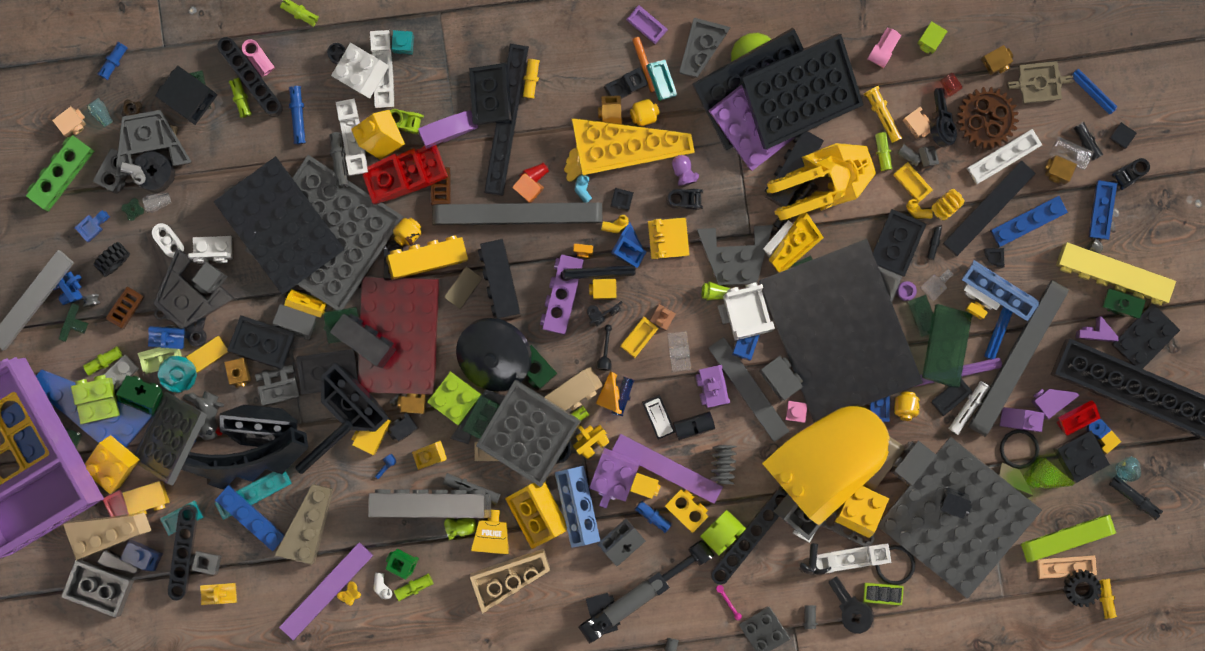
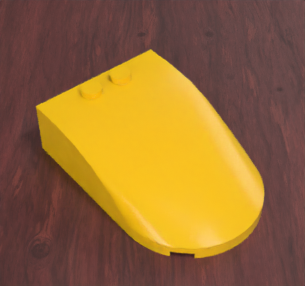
M858 406L843 407L797 433L762 464L808 518L820 525L880 470L889 453V433L884 422L872 411Z

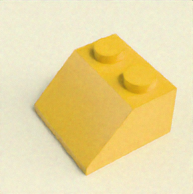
M390 110L373 113L351 129L358 146L380 160L405 145Z

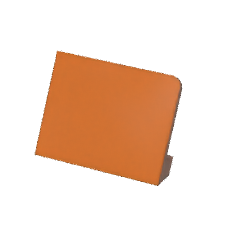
M523 174L512 187L528 202H533L544 189L540 183H536L527 174Z

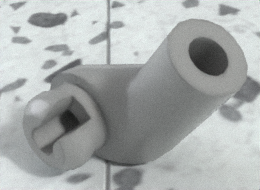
M122 162L120 172L129 173L138 185L145 182L146 177L140 166Z

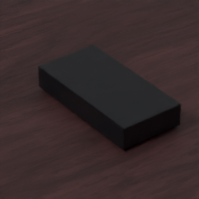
M959 377L935 397L931 403L942 416H945L973 391Z

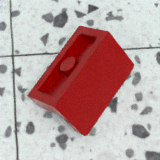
M1091 400L1058 417L1059 421L1056 423L1067 436L1101 417L1096 404Z

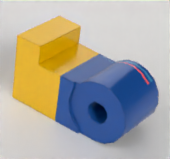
M1101 419L1086 426V431H1092L1096 439L1102 444L1101 449L1104 454H1108L1121 443L1120 439Z

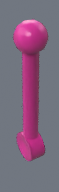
M718 585L716 591L721 593L734 613V618L740 620L742 615L736 611L723 591L724 587Z

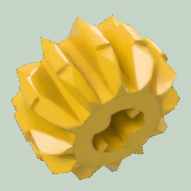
M951 189L941 196L932 205L931 209L937 218L946 220L964 204L965 200L959 192Z

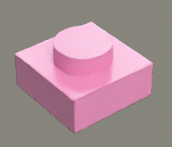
M788 401L786 420L805 423L807 404Z

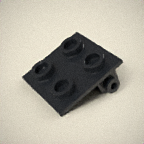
M619 302L603 314L597 306H589L587 314L591 319V322H589L590 327L592 325L597 327L605 321L604 317L607 315L614 316L620 312L623 302Z

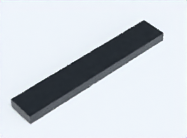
M1020 161L943 244L955 256H958L1036 173L1023 161Z

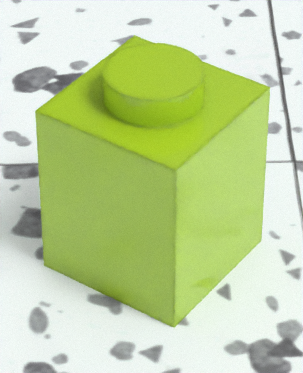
M931 21L917 44L925 53L931 52L933 54L948 31Z

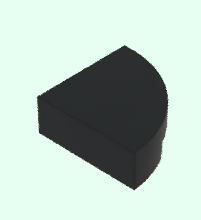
M1004 248L984 249V254L991 264L1001 268L1005 267Z

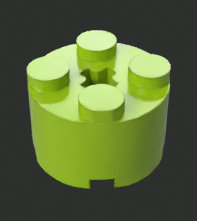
M725 510L700 537L720 555L736 540L737 537L735 535H741L746 528L728 510Z

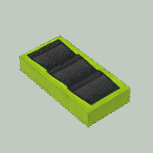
M864 582L863 602L902 605L904 586Z

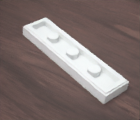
M1031 129L971 165L967 170L977 185L1042 146V143L1034 130Z

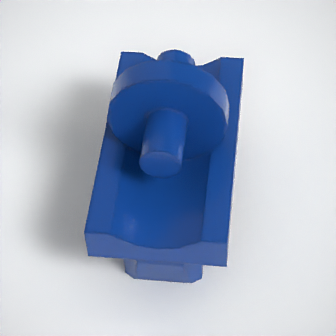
M72 272L66 273L53 289L58 290L61 288L64 292L58 297L62 305L82 299L83 296L79 292L81 286L78 283L82 279L80 275L74 276Z
M152 326L148 328L149 347L184 348V329Z

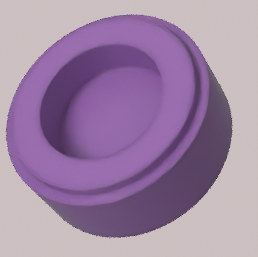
M908 281L901 283L897 289V295L903 301L913 299L917 293L916 286Z

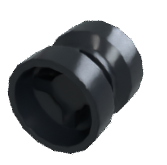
M333 43L328 47L327 55L334 64L338 65L346 48L340 43Z

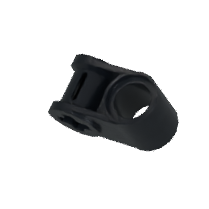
M1139 158L1111 175L1116 178L1122 191L1147 174L1150 170V164L1146 159ZM1136 163H1141L1143 165V172H1138L1136 170Z
M674 189L667 196V204L671 208L701 210L703 209L701 205L703 189ZM671 195H679L681 198L680 203H673Z

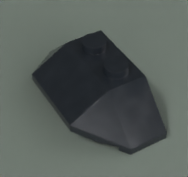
M334 363L321 375V403L342 424L346 420L350 421L353 425L351 430L375 432L389 419L377 400L348 371L337 363Z
M241 405L220 413V432L226 434L238 444L245 446H262L281 436L290 427L294 429L298 427V420L282 408Z

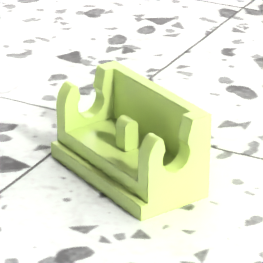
M161 347L138 353L141 367L145 374L157 372L160 364L165 359L171 356H181L180 349Z

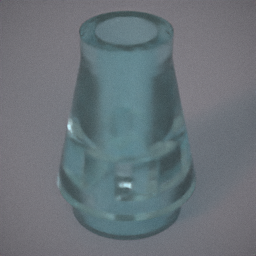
M98 98L87 106L88 113L102 124L104 128L113 122L104 101L101 102Z

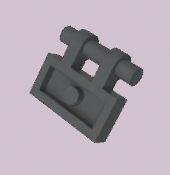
M284 365L283 370L274 369L269 371L267 369L263 370L262 373L255 374L257 382L264 380L265 383L264 386L258 387L262 406L300 397L296 378L288 379L287 375L294 373L293 365L286 367ZM281 376L282 381L271 383V378Z

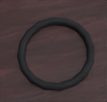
M1017 429L1010 431L1004 436L1000 444L1002 459L1013 468H1028L1034 464L1039 455L1038 441L1027 430ZM1013 434H1026L1035 444V455L1026 464H1013L1005 456L1004 444L1008 437Z
M892 545L889 546V550H901L909 556L911 571L908 576L900 581H891L881 573L880 565H876V570L884 582L890 585H900L906 583L912 577L915 571V560L913 555L904 547Z

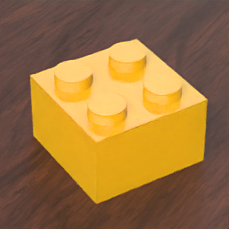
M110 435L97 445L85 465L93 480L109 494H112L123 485L140 459Z
M862 486L841 505L834 522L870 538L877 529L889 498Z

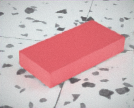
M121 490L102 500L110 517L129 515Z

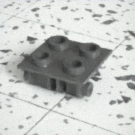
M770 606L763 608L759 613L739 624L756 651H771L791 639Z

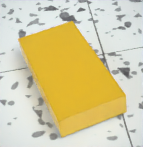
M909 162L893 174L918 203L933 191Z
M643 317L620 347L636 358L659 328Z
M217 336L186 358L194 364L197 373H199L229 352L220 336Z

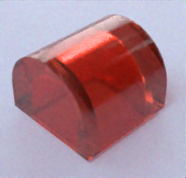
M950 73L940 80L949 97L962 90V85L954 73Z

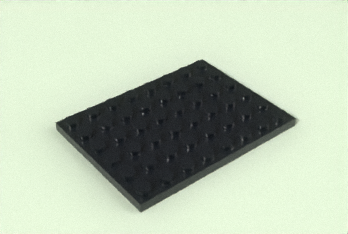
M868 239L759 280L760 285H763L762 291L794 373H797L803 380L801 391L814 423L840 408L848 406L861 407L923 383Z

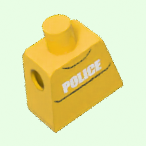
M491 509V517L487 518V520H479L471 551L509 554L507 522H499L500 510Z

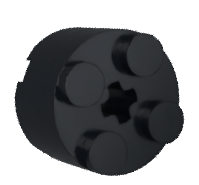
M146 152L135 159L134 165L140 166L146 177L145 182L139 185L142 188L158 193L165 191L173 183L175 168L172 167L171 161L162 154ZM153 169H156L157 172L154 173V176L151 175Z

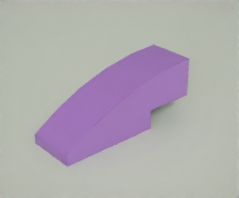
M469 110L418 128V133L427 149L478 128V125L473 124L472 112Z

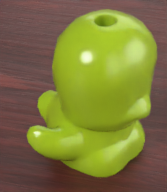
M446 518L444 521L449 540H452L457 535L462 537L473 534L477 528L474 518H460L458 520Z

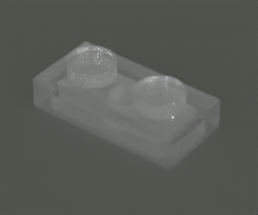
M1058 137L1049 155L1062 157L1077 164L1076 167L1085 170L1093 156V151Z

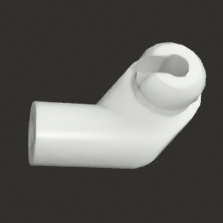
M375 572L374 591L382 599L391 598L392 590L384 584L385 573Z

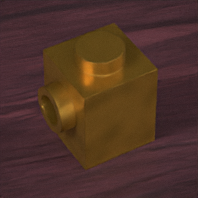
M1003 45L983 56L981 60L991 76L998 71L1001 74L1009 70V65L1013 62V54L1009 48L1006 49Z
M601 96L602 107H598V119L602 118V122L622 125L621 97Z
M1055 155L1046 162L1044 169L1047 171L1045 175L1052 182L1067 184L1070 182L1077 164Z
M246 358L224 362L229 385H235V388L247 386L246 382L251 381Z

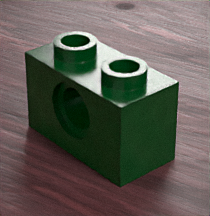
M530 345L532 354L531 364H539L540 371L536 374H532L529 371L527 375L530 378L527 381L534 388L539 387L542 389L557 375V372Z

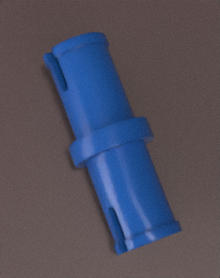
M117 42L110 55L106 56V61L97 74L109 80L115 67L120 65L119 61L128 48L122 43Z
M642 500L634 509L644 516L649 524L653 523L664 533L672 525L671 522L659 514L658 510H653Z

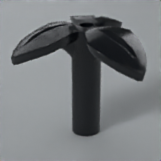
M810 544L809 565L807 566L801 562L799 566L801 572L811 575H822L831 570V567L826 569L817 568L818 544Z

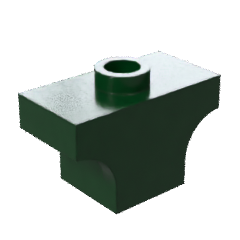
M1107 289L1102 308L1123 317L1140 319L1146 300Z

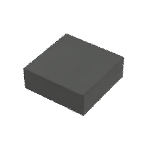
M934 146L919 149L924 167L939 164Z

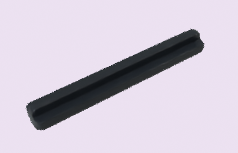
M634 265L564 269L563 279L634 276L636 268Z
M346 420L298 463L295 469L300 474H303L353 429L350 421Z

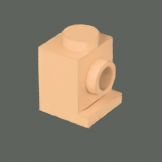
M921 107L903 120L916 139L920 136L924 138L931 133L930 120L925 114L922 115L920 113L923 110Z

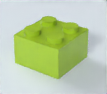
M450 371L428 400V403L460 426L482 395Z

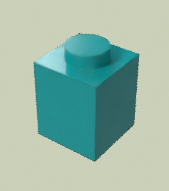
M393 30V53L413 55V32Z

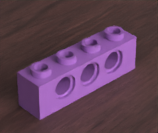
M562 254L560 259L556 258L554 269L557 270L556 277L551 278L549 288L553 289L551 296L547 295L545 306L548 307L547 313L542 314L540 325H543V330L562 335L566 334L579 279L563 281L560 276L564 269L582 268L584 260ZM563 289L567 292V296L565 299L560 300L556 297V292ZM560 308L562 310L561 317H552V310Z

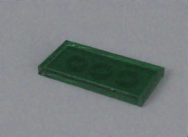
M940 304L935 305L922 374L923 379L955 388L960 387L972 320L971 313Z

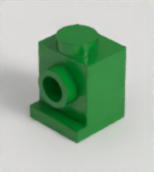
M400 549L394 552L391 551L386 559V562H388L386 570L406 580L413 574L419 558L413 557Z

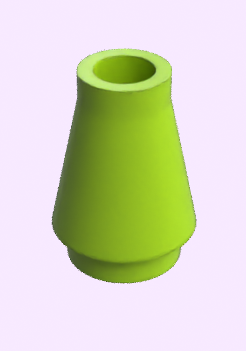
M712 282L703 283L701 297L705 298L706 301L723 299V296L728 293L727 290L730 288Z

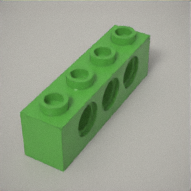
M73 135L63 142V148L59 153L57 152L52 156L51 164L40 172V178L36 183H32L27 190L28 194L26 197L48 212L95 152ZM74 153V159L68 162L67 155ZM58 168L63 169V173L60 177H56L55 171ZM50 183V191L44 192V185Z

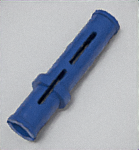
M301 86L289 87L291 102L289 108L292 114L293 143L305 144L304 103H302Z

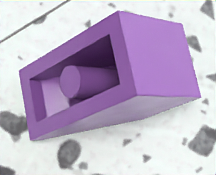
M1041 389L1033 395L1035 398L1031 402L1039 412L1044 413V419H1050L1079 395L1077 392L1054 389L1044 391Z
M1003 407L999 426L1042 432L1044 413Z

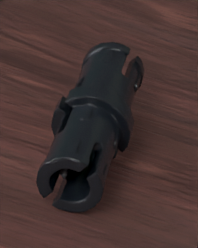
M1085 122L1073 128L1082 142V147H1085L1092 161L1103 155L1095 142L1096 138L1092 137Z

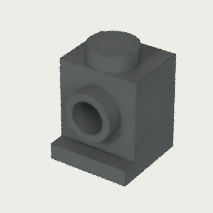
M196 551L190 561V565L193 566L192 571L217 575L222 555ZM205 558L209 560L208 566L203 564Z

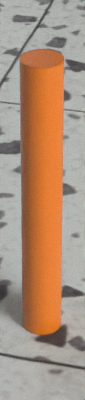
M636 37L632 40L650 92L653 93L655 89L646 66L649 63L640 37Z

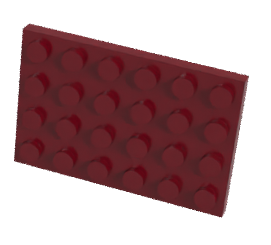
M363 278L360 319L363 320L362 325L373 327L379 332L377 336H383L394 343L392 347L396 349L383 368L375 366L359 354L358 382L369 393L428 395L435 393L438 279L404 278L385 281L384 278Z

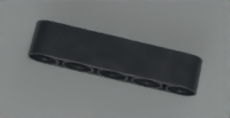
M229 37L221 38L217 44L221 54L269 116H279L283 111L280 101L237 44ZM226 43L232 44L229 51L223 50ZM243 58L242 65L235 66V60ZM254 73V79L246 81L247 74ZM260 88H266V93L263 96H258L257 91ZM271 103H277L275 111H269L268 107Z
M191 504L185 505L179 511L168 585V595L175 601L181 600L188 591L191 570L190 561L193 555L198 510ZM184 510H191L193 517L191 519L184 517ZM181 529H188L190 537H183ZM179 548H185L188 555L186 557L180 556L178 553ZM182 567L185 570V575H178L176 568ZM173 587H181L183 593L181 595L175 594Z

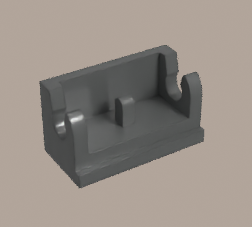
M280 304L272 324L273 326L294 332L295 336L310 340L316 325V316Z

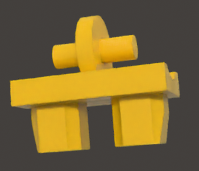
M600 424L594 429L591 425L586 429L579 426L578 429L581 433L576 436L578 442L573 447L579 455L582 454L585 458L589 459L595 454L590 446L597 442L602 448L609 443L605 435L607 433Z
M236 583L200 586L201 605L237 602Z

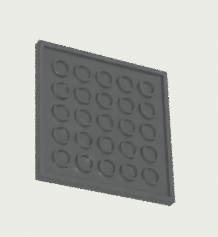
M307 155L293 176V180L345 250L297 285L342 313L360 286L363 278L367 275L392 237L393 229L404 217L382 202L373 204L370 195L350 181H348V188L337 189L334 171ZM246 247L245 251L252 255V253Z
M950 436L913 486L909 485L883 516L878 527L968 599L1040 514L1042 509ZM946 487L969 495L972 508L969 515L965 514L964 519L941 511L940 502Z

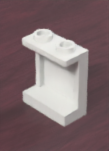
M751 283L741 290L738 287L731 288L723 296L735 341L772 332L775 329L773 321L770 322L762 293V284Z

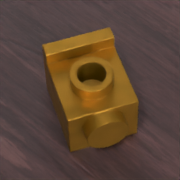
M407 393V397H398V408H401V412L425 414L427 395L421 394V398H418V394Z

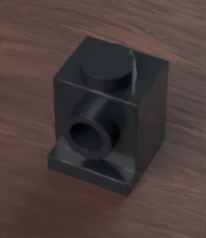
M407 412L403 414L404 419L400 417L392 423L393 427L387 431L393 440L397 439L398 442H401L419 429Z

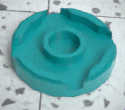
M171 356L160 364L157 375L160 384L165 389L179 393L189 390L195 384L197 371L194 364L187 358Z

